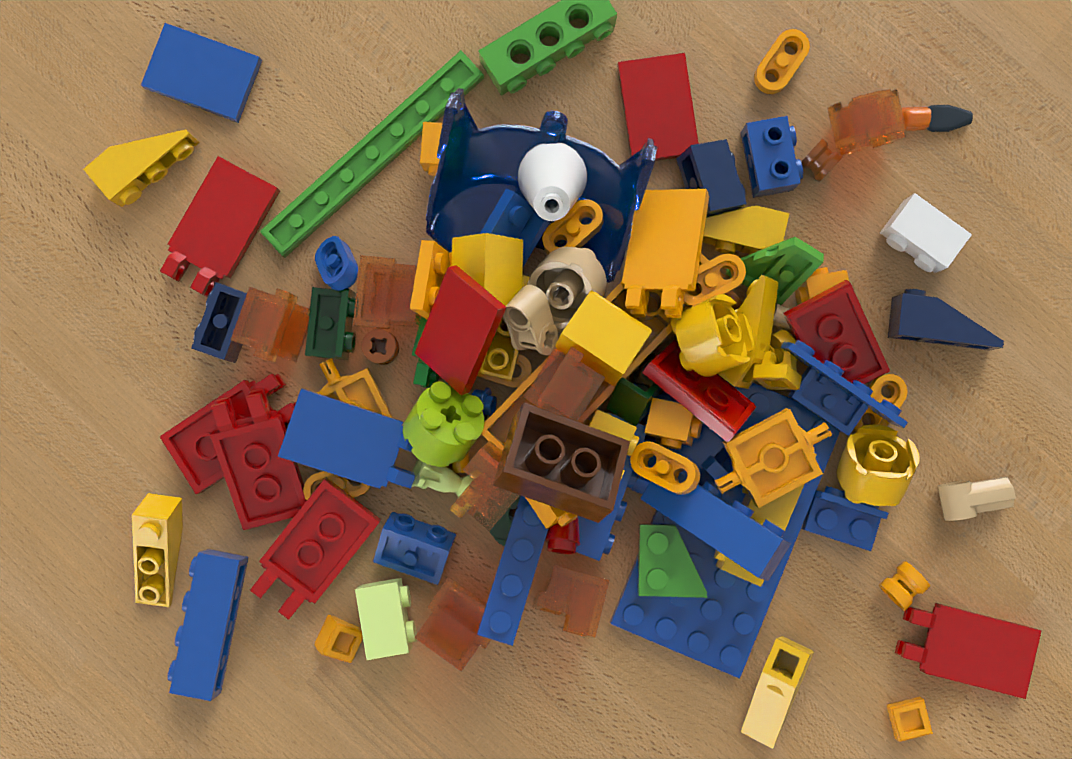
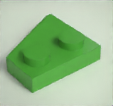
M792 237L740 258L746 268V275L741 284L749 287L753 281L759 279L761 274L775 279L779 282L776 303L781 306L823 263L824 254L797 237ZM726 268L725 274L731 277V271Z
M639 524V596L707 598V591L676 525Z

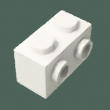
M916 193L901 203L880 232V234L887 238L886 242L889 246L900 252L905 251L915 258L914 263L919 268L927 272L933 271L934 273L948 268L972 235Z

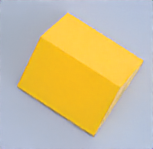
M489 233L452 238V266L457 265L503 305L507 306L522 289L523 239Z
M591 290L562 331L555 348L612 386H615L632 363L652 330Z

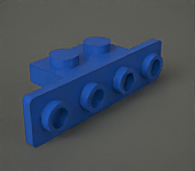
M797 340L795 344L783 342L781 345V349L789 351L797 360L807 366V369L802 374L800 390H791L788 396L843 434L850 435L868 408L892 425L905 428L908 422L899 416L902 411L898 407L884 399L881 403L870 396L873 391L857 380H854L853 383L847 381L842 377L844 371L828 360L823 364L813 357L815 351L805 343Z

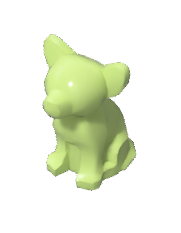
M417 459L412 470L415 474L412 487L415 486L422 489L429 487L443 493L455 492L460 500V506L465 511L471 513L475 508L474 502L482 495V481L487 477L488 473L485 470L477 469L473 470L468 476L460 477L448 467H435Z

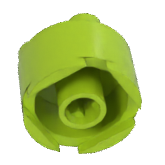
M441 381L435 382L431 387L423 391L407 416L403 425L405 441L408 439L413 447L411 452L426 464L435 467H447L450 463L460 462L467 455L484 429V415L482 412L484 405L477 396L468 393L461 396L450 385Z

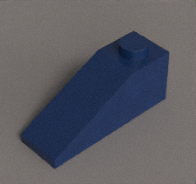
M905 289L904 293L892 297L887 338L988 351L1003 348L1004 341L938 297L926 296V291Z

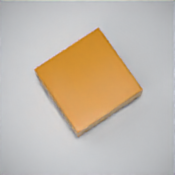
M920 696L887 704L894 737L898 742L933 734L925 701Z

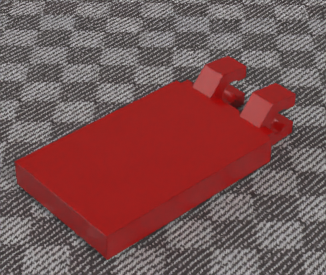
M218 156L167 245L170 246L168 251L171 254L167 256L160 272L179 282L190 263L201 268V270L197 273L190 288L208 297L216 282L218 283L224 276L231 279L280 190Z
M270 374L258 383L255 380L251 382L243 380L215 400L230 397L237 420L251 416L246 400L250 391L264 388L266 396L269 397L286 386L279 374ZM215 400L159 436L195 494L204 492L225 478L210 437L212 431L215 430L214 425H216L211 406L215 404ZM296 402L294 404L289 403L277 411V414L281 413L285 426L290 422Z
M264 388L252 390L249 392V396L246 397L251 416L236 420L235 410L230 397L217 399L215 404L211 406L216 425H214L215 430L212 431L210 437L243 530L293 518L307 501L304 496V483L297 462L278 457L287 430L281 413L277 414L276 409L270 411Z
M325 477L259 560L261 566L266 570L250 591L261 599L278 578L294 590L278 610L281 615L289 620L304 600L314 604L318 601L380 523L381 519Z
M935 603L932 612L908 607L904 611L903 620L927 627L928 632L924 646L898 640L895 649L896 654L901 655L903 658L920 662V671L925 674L1026 699L1041 630Z

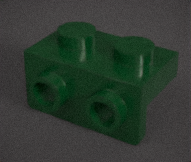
M312 287L305 356L349 360V353H354L356 346V333L352 332L353 318H358L360 300L355 298L356 293L349 288L335 291L334 289Z

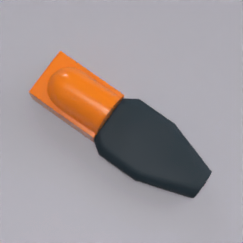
M951 105L899 107L894 110V131L927 129L931 132H949L971 124L973 113Z

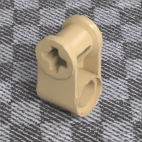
M525 285L507 304L503 315L511 337V344L516 350L522 351L529 348L538 350L542 355H550L555 350V345L558 341V331L551 315L549 300L546 294L538 287Z

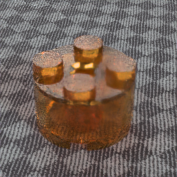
M886 89L851 98L852 101L848 102L849 106L842 107L841 102L827 108L835 147L842 156L859 152L861 149L873 146V148L893 144L894 141L906 138L905 132L907 130L898 89L893 91Z

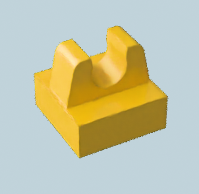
M784 351L783 361L779 364H776L777 356L773 352H766L762 363L755 364L753 379L766 389L800 390L802 376L797 373L796 358L789 351Z

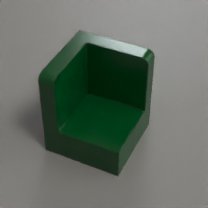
M621 378L614 388L606 409L636 427L650 411L652 398H657L661 388L653 383L645 392L625 378Z

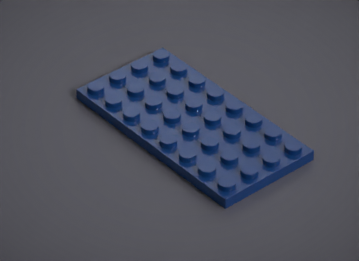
M752 383L749 389L734 387L756 406L742 425L744 427L742 431L786 408L791 409L798 425L806 432L825 422L832 436L813 445L814 452L817 454L815 459L824 473L839 436V430L795 400L755 383ZM724 447L714 459L730 473L733 471L732 460ZM703 468L700 471L698 484L703 486L705 481L715 487H719L715 484V479ZM822 475L804 484L785 533L782 538L792 544L768 581L764 580L761 587L716 566L718 559L714 558L716 549L656 510L650 524L676 525L707 591V598L639 596L637 555L610 623L740 679ZM739 484L724 492L721 499L731 505L735 500L742 503L746 495L742 493L743 486Z

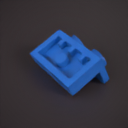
M506 188L480 234L489 233L523 239L524 267L550 221L539 217L528 201Z
M826 486L824 492L816 490L802 529L872 551L881 518L887 519L889 513L879 510V506L853 503L845 499V491Z
M391 512L382 528L373 562L438 585L456 534L447 531L442 526L418 521L408 514Z

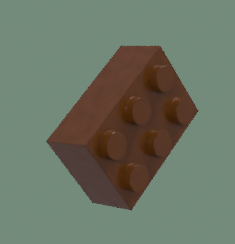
M524 402L512 419L493 486L599 523L614 509L630 441Z

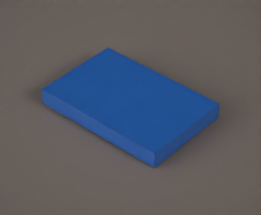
M165 23L141 86L149 91L239 123L262 59L251 53Z

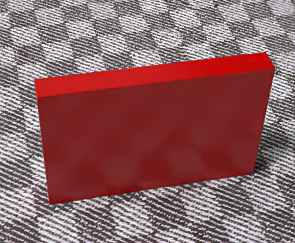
M685 53L618 62L617 68L631 164L678 158L690 145L699 144Z
M457 265L448 267L415 354L461 396L470 393L507 307Z
M844 280L783 313L796 341L799 340L815 351L813 357L824 364L828 360L844 371L842 377L850 383L857 380L866 384L890 372L855 291L848 280Z
M674 340L647 365L642 373L726 442H729L756 408L755 404L718 374L704 377L694 370L687 371L684 369L679 359L681 352L679 344Z

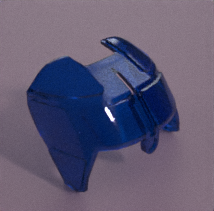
M458 88L455 92H451L445 107L437 151V158L440 161L430 188L426 212V233L448 252H452V238L480 234L506 188L514 191L527 201L518 183V170L526 153L539 144L563 143L577 151L583 159L587 171L586 186L577 201L584 199L592 200L601 207L603 212L602 228L581 248H588L595 253L596 259L604 269L607 283L614 282L617 271L621 269L630 241L634 211H638L655 163L658 147L654 145L653 139L648 138L640 151L618 165L605 152L591 144L567 136L568 118L563 113L552 110L544 114L540 128L518 124H497L478 129L465 104L464 89ZM585 217L580 222L587 225L592 222V219ZM542 234L540 240L538 241L535 247L545 250L542 240ZM558 240L555 246L563 247L567 244V241Z

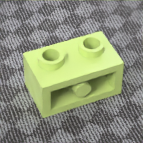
M396 578L358 586L355 589L366 660L409 653L413 647L412 642H417V632L414 620H408L406 607H411V595L408 585L403 586L402 578Z

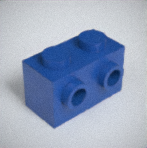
M788 116L746 123L740 134L753 198L793 191L801 183L800 180L803 179V166L801 160L795 157L793 146H796L797 143L796 131L794 126H789Z

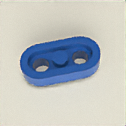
M338 236L327 238L319 246L315 254V262L321 277L335 291L350 288L357 280L358 264L348 244Z

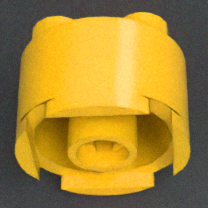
M725 294L716 295L683 310L681 318L671 319V327L677 336L681 350L679 359L683 368L687 371L694 370L701 376L711 377L750 360L751 357H747V354L754 349L751 327L744 313L742 312L737 315L732 308V305L737 303L731 297Z
M865 425L858 428L857 433L849 436L837 467V479L845 490V497L856 504L866 503L874 506L899 505L919 465L920 456L915 444L910 439H907V442L897 436L898 431L887 426Z

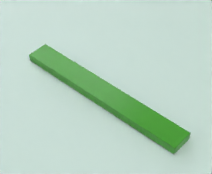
M460 50L261 229V234L286 258L422 135L423 122L438 121L484 79V74Z

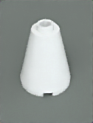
M543 143L535 146L526 153L518 170V183L522 194L538 216L547 221H556L563 218L580 198L587 182V171L583 159L576 150L563 143Z

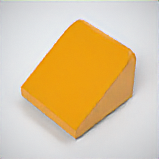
M328 615L314 645L321 655L352 663L363 640L362 630L336 616Z

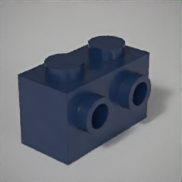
M727 139L690 145L676 159L685 189H707L709 202L706 218L739 210L747 204L745 188L740 183L735 167V157L730 151Z
M216 282L213 290L208 295L203 318L194 332V342L191 349L236 363L260 299Z

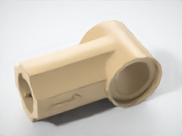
M1008 477L977 482L958 481L938 485L945 521L969 519L976 517L977 513L1014 507V500L1016 499L1014 486L1011 485Z

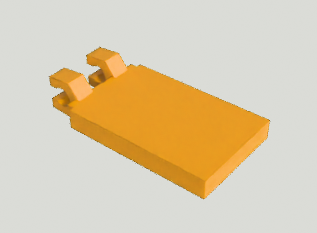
M707 189L638 190L622 278V285L627 290L625 307L630 309L632 317H646L649 290L662 291L661 308L665 310V316L667 318H681L684 291H695L709 202Z

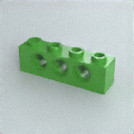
M561 0L478 51L480 63L501 96L507 92H510V94L516 93L526 86L527 80L536 74L543 76L555 68L556 62L566 56L569 59L580 54L585 49V45L595 38L597 41H600L609 36L614 31L613 27L616 24L617 12L609 0ZM574 19H582L587 25L578 29L571 26L570 22ZM552 36L558 40V43L554 46H545L541 40L544 37ZM517 54H525L530 58L524 64H517L512 61V58Z

